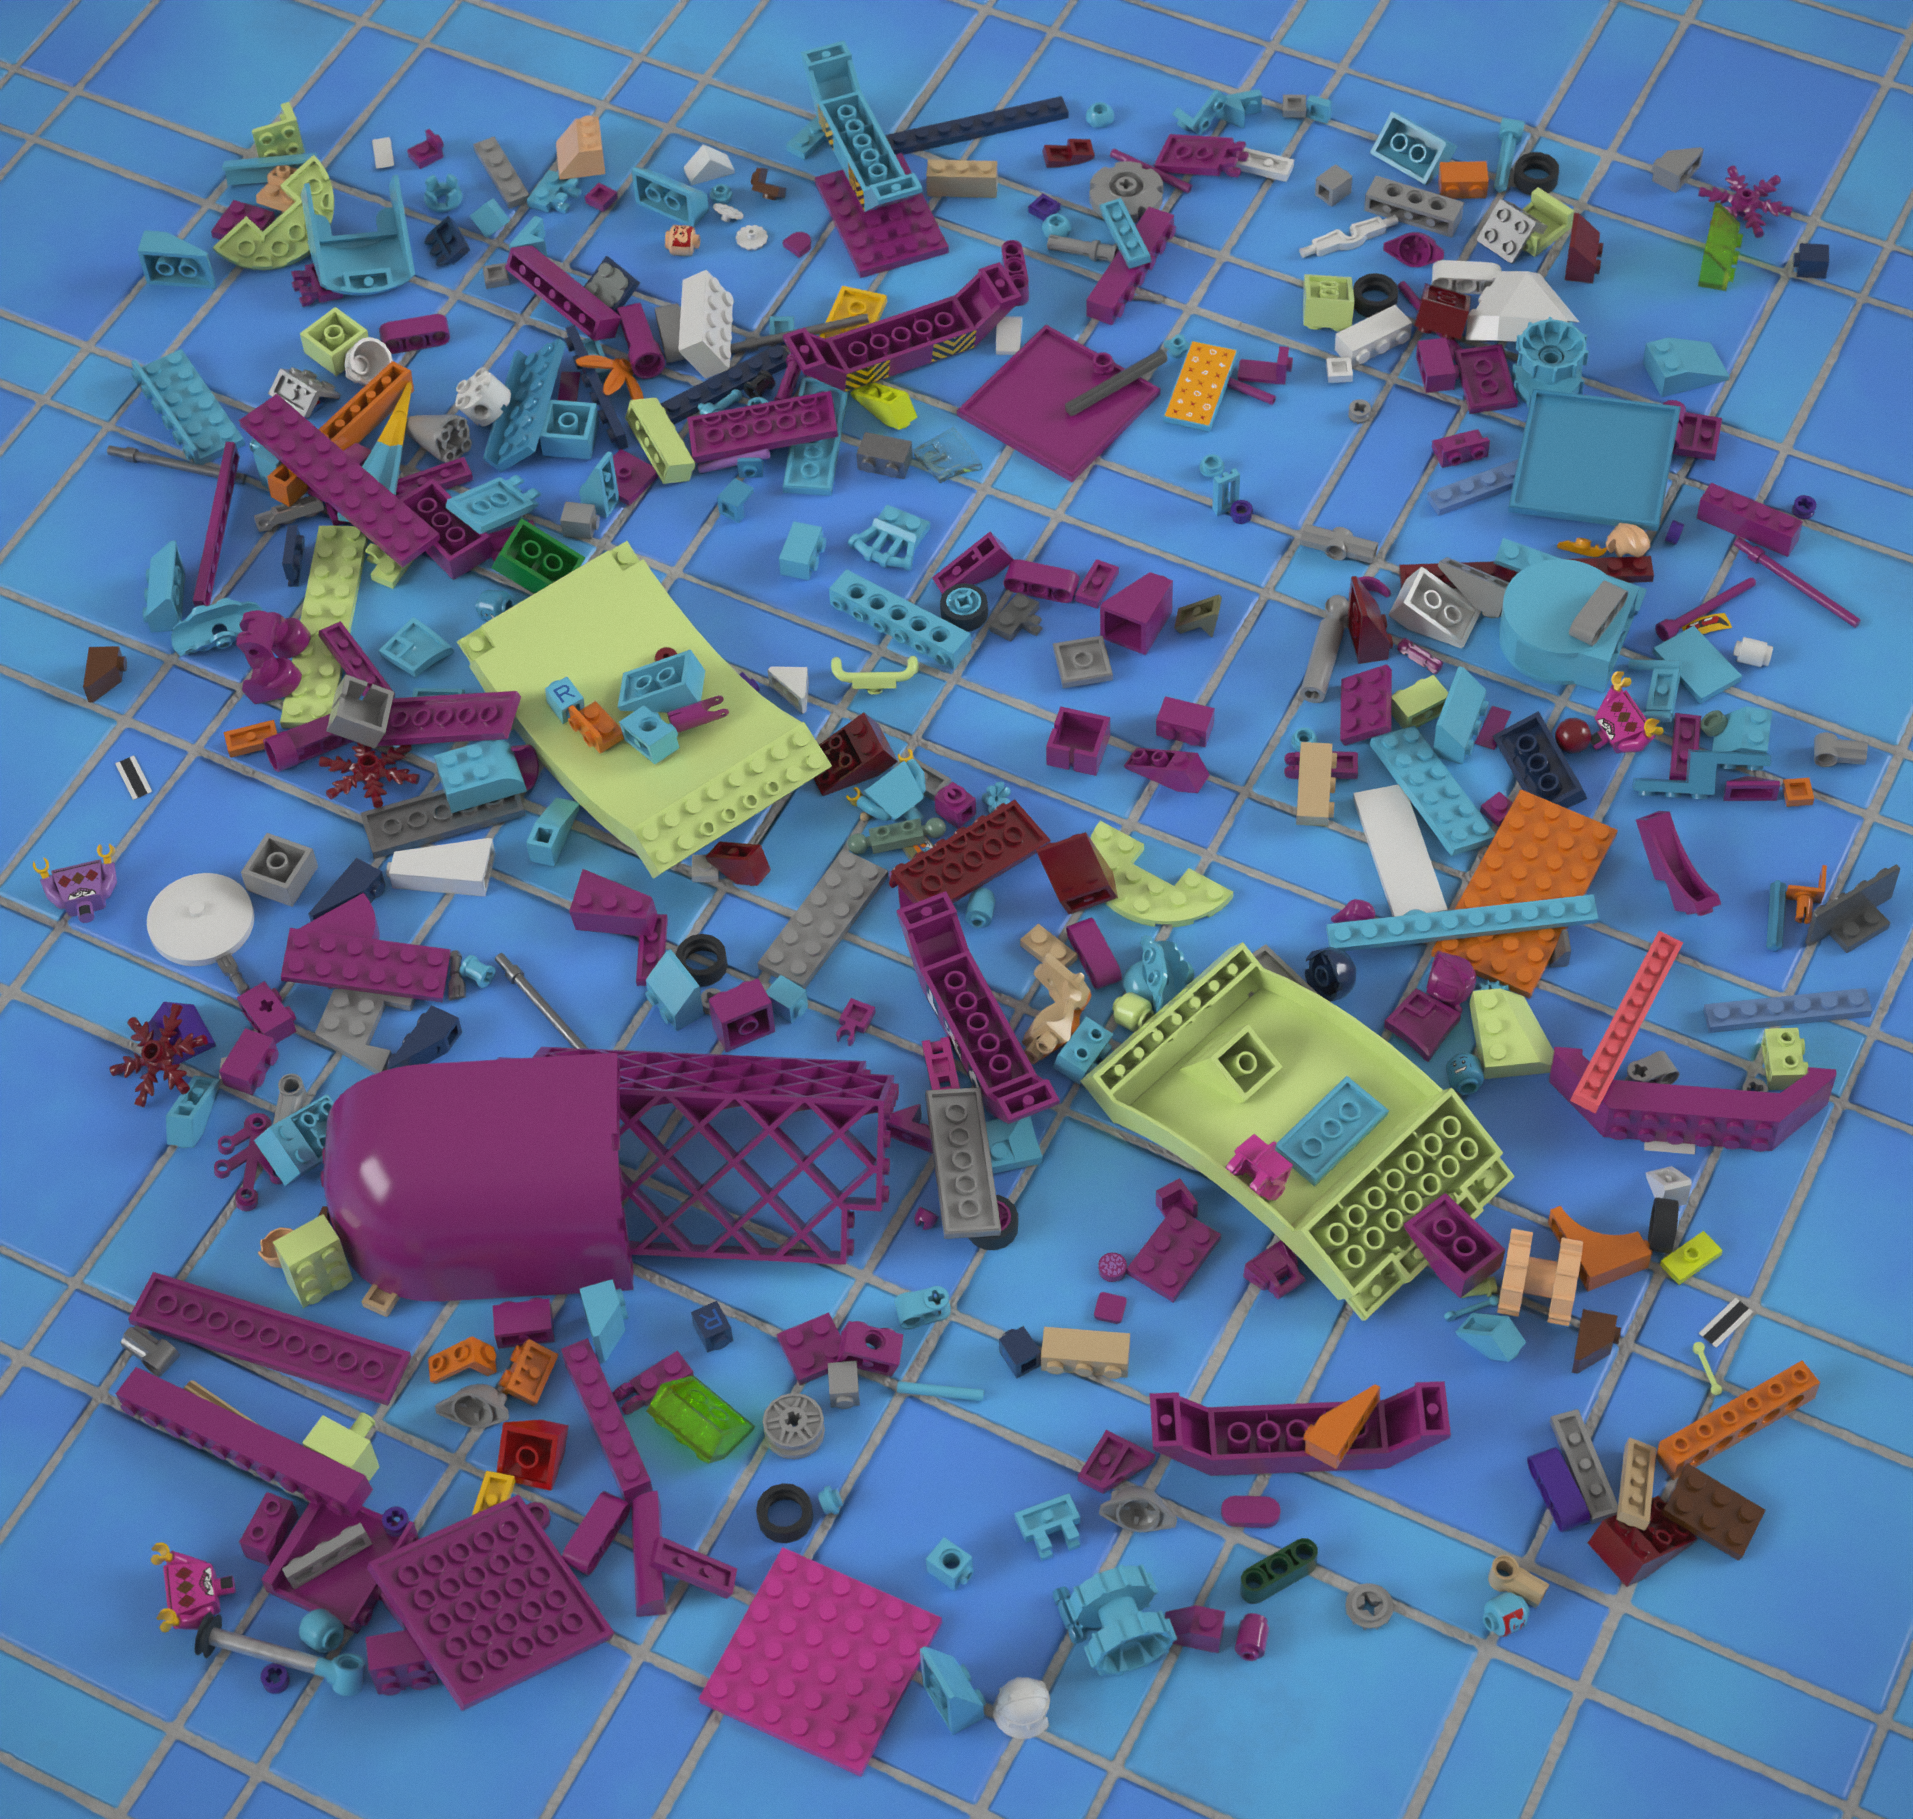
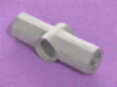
M1305 524L1300 539V545L1325 551L1329 558L1338 561L1348 557L1372 564L1378 550V542L1355 537L1351 531L1344 527H1336L1332 531Z

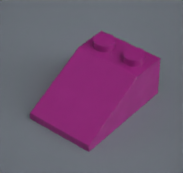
M1446 1193L1404 1224L1405 1230L1437 1276L1460 1299L1501 1268L1506 1249Z

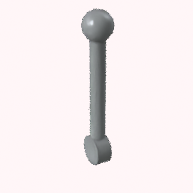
M1134 295L1132 300L1153 301L1156 304H1161L1164 298L1162 295H1156L1155 297Z

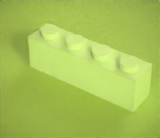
M657 397L630 400L625 419L662 483L690 481L692 471L695 469V462Z

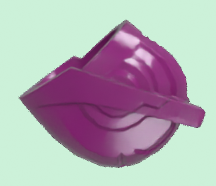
M1437 951L1430 970L1426 993L1462 1013L1463 1009L1460 1007V1004L1471 995L1476 984L1475 970L1468 960Z

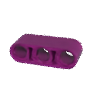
M1008 240L1003 243L1001 248L1002 266L1022 296L1021 301L1016 306H1022L1029 301V280L1023 246L1019 241Z
M442 314L391 321L382 324L379 328L380 340L387 346L391 354L442 346L450 340L448 321Z
M1015 559L1010 562L1003 585L1013 593L1019 592L1027 596L1060 603H1070L1073 600L1080 578L1077 573L1068 569Z
M1092 917L1066 926L1068 939L1096 990L1122 981L1119 965Z
M606 1491L601 1492L563 1551L562 1557L567 1565L587 1576L590 1575L625 1523L630 1513L631 1504Z

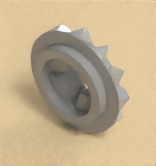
M1371 1583L1361 1584L1353 1588L1349 1592L1345 1603L1346 1615L1352 1620L1353 1625L1357 1624L1364 1630L1368 1628L1378 1630L1380 1626L1385 1623L1388 1624L1394 1609L1390 1594L1383 1587ZM1365 1598L1371 1606H1377L1374 1608L1373 1616L1369 1614L1368 1610H1362L1365 1605Z

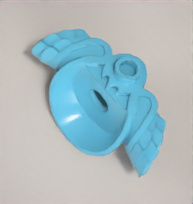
M223 598L210 606H197L192 609V613L184 621L179 622L173 627L171 634L173 649L178 655L183 656L185 654L197 653L199 650L202 652L209 651L214 647L218 649L227 648L232 645V642L236 641L237 635L243 632L239 626L243 614L249 611L263 610L255 602L247 601L241 603L230 598ZM218 624H222L227 628V631L215 635L212 633L213 627Z
M1144 935L1140 941L1143 949V960L1127 969L1123 978V986L1126 993L1133 992L1147 999L1152 1004V1010H1155V1015L1192 982L1194 969L1189 962L1184 961V954L1177 949L1176 943L1170 941L1156 942L1152 940V937Z

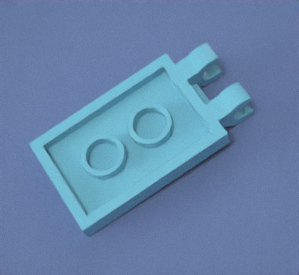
M514 475L506 481L498 477L448 499L446 508L477 533L482 534L532 512L533 509L539 506L535 499L540 497L541 493L532 488L522 494V490L517 486L524 483V480L518 475Z

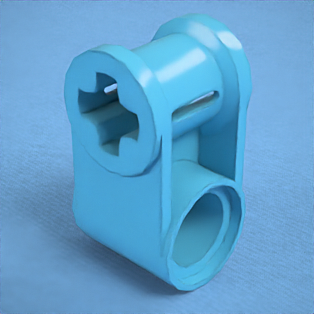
M933 1286L915 1292H905L894 1299L899 1323L903 1329H914L921 1325L943 1321L951 1313L949 1294L946 1289L940 1286Z

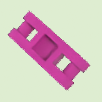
M949 1036L940 1038V1041H922L931 1090L960 1089ZM940 1051L943 1052V1053H939V1054H933L934 1052H940ZM949 1081L950 1086L940 1088L939 1083Z

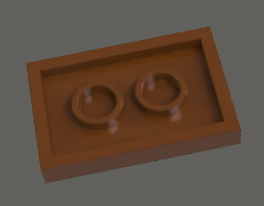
M1688 1463L1683 1468L1660 1514L1739 1561L1743 1557L1766 1510Z

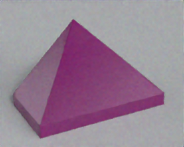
M1752 776L1733 779L1726 782L1723 800L1777 801L1780 781Z

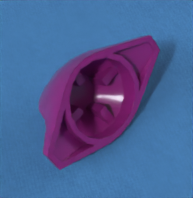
M1420 232L1406 233L1384 242L1383 251L1410 267H1422L1444 259V250L1436 244L1433 238Z

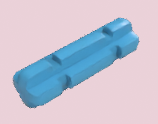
M1065 1586L1057 1588L1053 1591V1599L1058 1606V1611L1066 1630L1069 1631L1068 1634L1072 1643L1078 1644L1087 1639L1086 1630L1081 1629L1078 1621H1073L1066 1604V1600L1071 1597L1068 1588Z

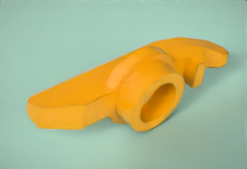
M1579 537L1576 539V542L1565 540L1557 545L1558 549L1590 557H1600L1607 551L1606 547L1600 548L1598 544L1595 547L1591 546V540Z

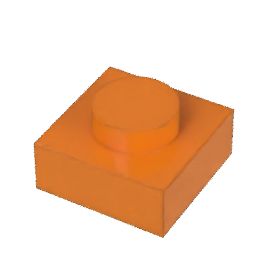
M1809 778L1783 779L1782 789L1787 807L1813 805L1814 795Z

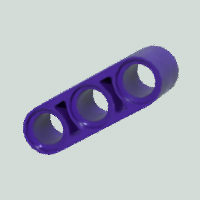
M1554 1447L1528 1456L1527 1464L1529 1471L1560 1532L1589 1523L1590 1513L1559 1450Z

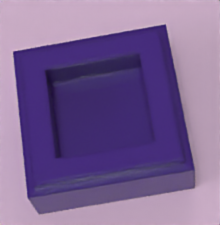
M1043 193L1028 206V213L1042 221L1061 210V203Z

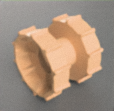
M1512 1229L1497 1313L1519 1317L1523 1293L1551 1298L1548 1323L1569 1326L1579 1275L1583 1241L1562 1238L1558 1260L1552 1261L1529 1256L1533 1232Z

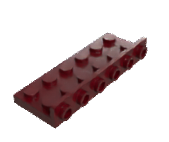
M1014 799L1008 804H1000L991 814L978 817L967 828H959L950 838L939 840L928 851H920L906 864L900 863L895 866L891 871L889 885L891 888L899 886L913 903L945 891L952 903L1035 855L1037 853L1036 849L1046 846L1051 840Z

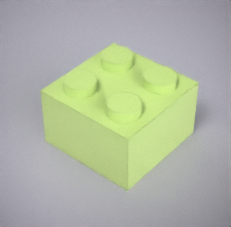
M336 307L300 333L304 353L335 376H338L345 370V354L354 346L355 342L357 343L359 340L369 337L368 331Z

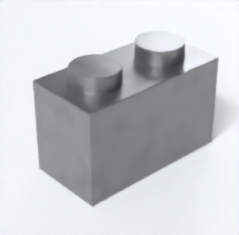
M865 432L856 453L858 470L905 479L913 459L912 441Z

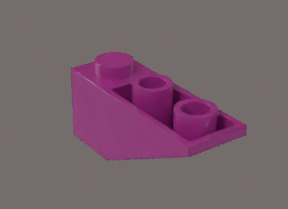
M1136 748L1124 765L1125 769L1177 792L1198 793L1210 776L1199 754L1194 752Z

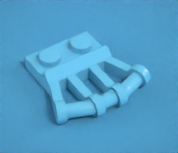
M886 505L878 518L873 520L872 526L860 534L852 535L848 540V545L852 549H857L864 556L865 560L869 562L876 561L880 563L881 567H901L911 571L915 549L930 530V522ZM878 535L879 537L872 546L868 547L865 544ZM888 540L894 542L887 553H880ZM903 546L908 547L905 558L896 557Z

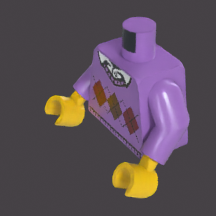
M109 844L110 852L107 855H103L102 845H98L97 854L103 858L104 863H102L101 859L51 870L52 875L48 873L50 866L46 858L43 857L46 863V867L43 870L37 869L33 861L35 872L42 877L40 882L47 899L57 908L66 909L68 916L78 915L79 921L82 923L93 921L95 918L94 911L102 910L106 907V899L110 898L117 884L115 863L111 860L115 854L114 846Z

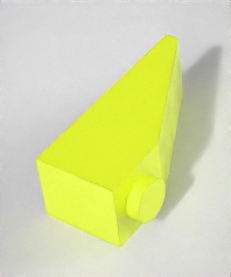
M875 382L850 392L851 397L886 426L904 429L910 425L911 421L917 418L908 392Z

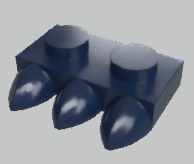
M449 216L433 228L424 241L425 245L434 244L430 255L440 254L436 260V265H446L448 263L454 265L470 251L455 221Z

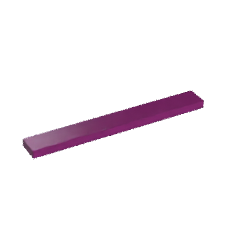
M234 442L225 443L193 597L195 607L201 605L210 606L240 459Z

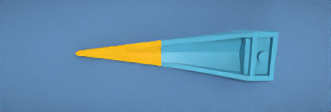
M411 382L407 383L384 430L362 466L395 496L412 389ZM339 512L337 513L339 521L349 522Z

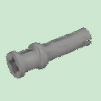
M1050 234L1047 242L1049 250L1084 255L1092 261L1104 260L1111 263L1119 252L1116 243L1109 245L1101 243L1100 240L1087 242Z

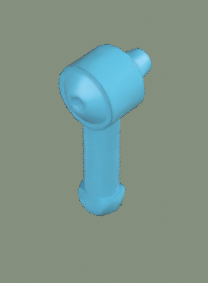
M734 389L731 394L715 405L711 402L706 404L700 403L698 405L700 415L723 411L736 401H740L743 396L742 392Z

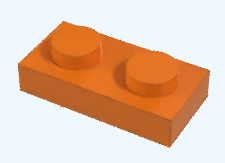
M274 720L224 732L230 758L264 750L263 740L278 734Z

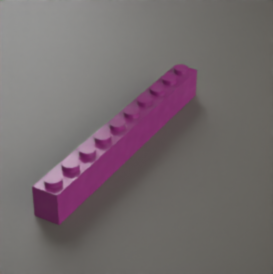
M135 1367L116 1392V1396L122 1404L120 1406L121 1409L128 1415L135 1416L137 1414L153 1427L160 1425L176 1438L183 1436L199 1449L206 1447L222 1460L229 1458L245 1471L252 1469L268 1482L275 1480L291 1493L297 1491L314 1504L320 1502L327 1505L328 1509L337 1515L345 1514L354 1518L373 1491L366 1475L138 1367Z

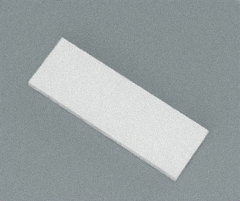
M1399 784L1353 793V801L1392 917L1403 916L1413 909H1419L1426 913L1447 911L1448 909L1410 799Z

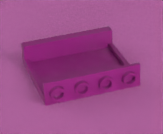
M310 1502L261 1580L266 1592L309 1612L318 1608L326 1609L342 1621L345 1629L358 1634L362 1626H366L370 1622L373 1608L377 1602L382 1601L380 1594L383 1592L367 1569L369 1562L417 1541L418 1533L414 1522L410 1521L401 1536L392 1537L384 1529L382 1515L364 1506H361L354 1518L345 1514L340 1516L333 1513L323 1503L314 1504ZM392 1522V1526H398V1522ZM359 1523L362 1524L372 1542L370 1546L297 1589H293L282 1568L286 1567L293 1559L303 1557L313 1551L320 1543L337 1537L347 1527L356 1526Z

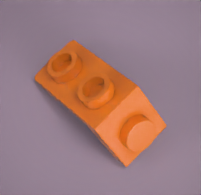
M471 1336L429 1357L430 1382L437 1384L467 1368H472L486 1376L496 1373V1353L494 1347Z

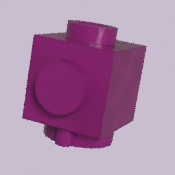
M952 781L948 786L941 788L935 796V811L959 829L976 814V798Z

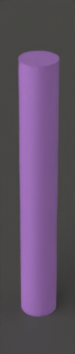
M768 449L700 463L698 464L699 473H705L737 466L738 458L769 459L770 453Z

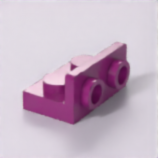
M1478 429L1432 441V449L1442 468L1456 466L1472 460H1480L1488 457L1490 441L1488 437L1483 438Z

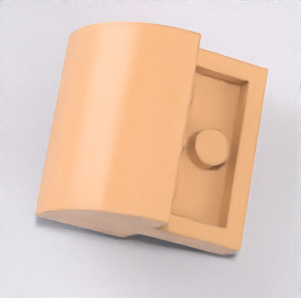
M288 165L276 166L267 175L268 184L256 195L257 203L285 212L295 202L281 189L280 185L297 169Z

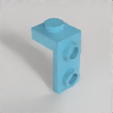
M1216 89L1194 119L1179 107L1176 108L1172 115L1179 120L1176 124L1186 132L1191 129L1201 136L1209 128L1216 114L1223 109L1228 98Z

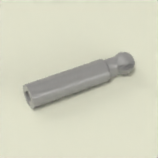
M1334 595L1325 603V611L1328 617L1319 624L1300 690L1301 697L1311 703H1320L1325 699L1343 636L1344 626L1340 621L1348 614L1349 601L1341 595Z

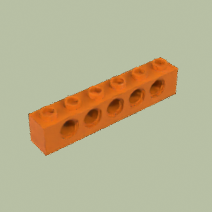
M1801 1360L1660 1441L1656 1459L1671 1479L1675 1480L1680 1476L1683 1468L1688 1463L1694 1467L1701 1465L1815 1399L1820 1381L1804 1361Z

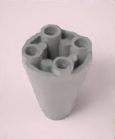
M415 415L407 418L405 433L442 462L447 463L459 459L464 452H468L471 448L472 441L469 438V426L464 417L458 415Z

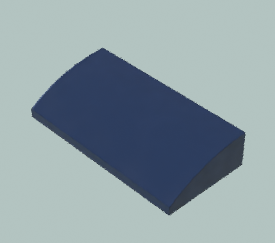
M1539 711L1493 735L1496 744L1522 790L1564 808H1569L1587 799L1582 786Z

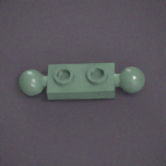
M935 817L929 819L925 825H921L920 818L870 828V836L868 837L860 833L852 835L848 840V848L854 854H862L868 847H872L873 854L923 844L925 843V835L931 838L943 836L946 831V825L942 819Z

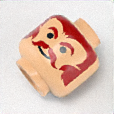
M673 225L670 230L666 231L665 248L669 249L672 255L692 256L695 249H699L700 235L696 234L692 226Z

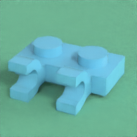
M548 170L526 200L528 207L544 212H549L553 208L566 214L570 209V204L564 203L568 198L567 194L578 198L581 193V189L576 188V185L579 183L578 178L559 180V172Z
M1069 1493L1014 1513L1015 1520L1025 1542L1035 1541L1042 1561L1053 1557L1051 1551L1052 1544L1047 1535L1062 1530L1069 1551L1080 1547L1078 1540L1080 1535L1075 1527L1076 1524L1081 1523L1080 1515Z

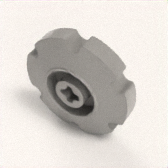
M1117 162L1115 167H1103L1094 174L1090 181L1089 201L1093 210L1102 216L1100 204L1122 198L1133 222L1136 223L1148 207L1160 209L1163 200V182L1157 172L1151 168L1143 169L1140 163Z

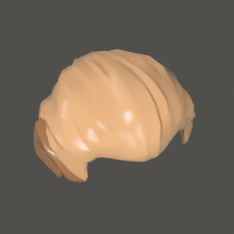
M1619 523L1607 536V541L1605 542L1607 550L1610 553L1615 551L1618 557H1622L1624 554L1642 557L1650 548V540L1645 531L1636 525Z

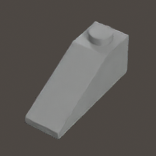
M1448 557L1439 561L1438 567L1476 609L1481 610L1482 614L1489 618L1501 617L1504 594L1509 582Z

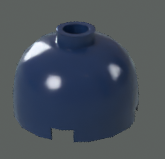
M1327 947L1312 951L1307 956L1306 962H1310L1309 969H1305V978L1307 984L1318 995L1331 1002L1347 996L1354 988L1356 966L1345 951L1334 947Z

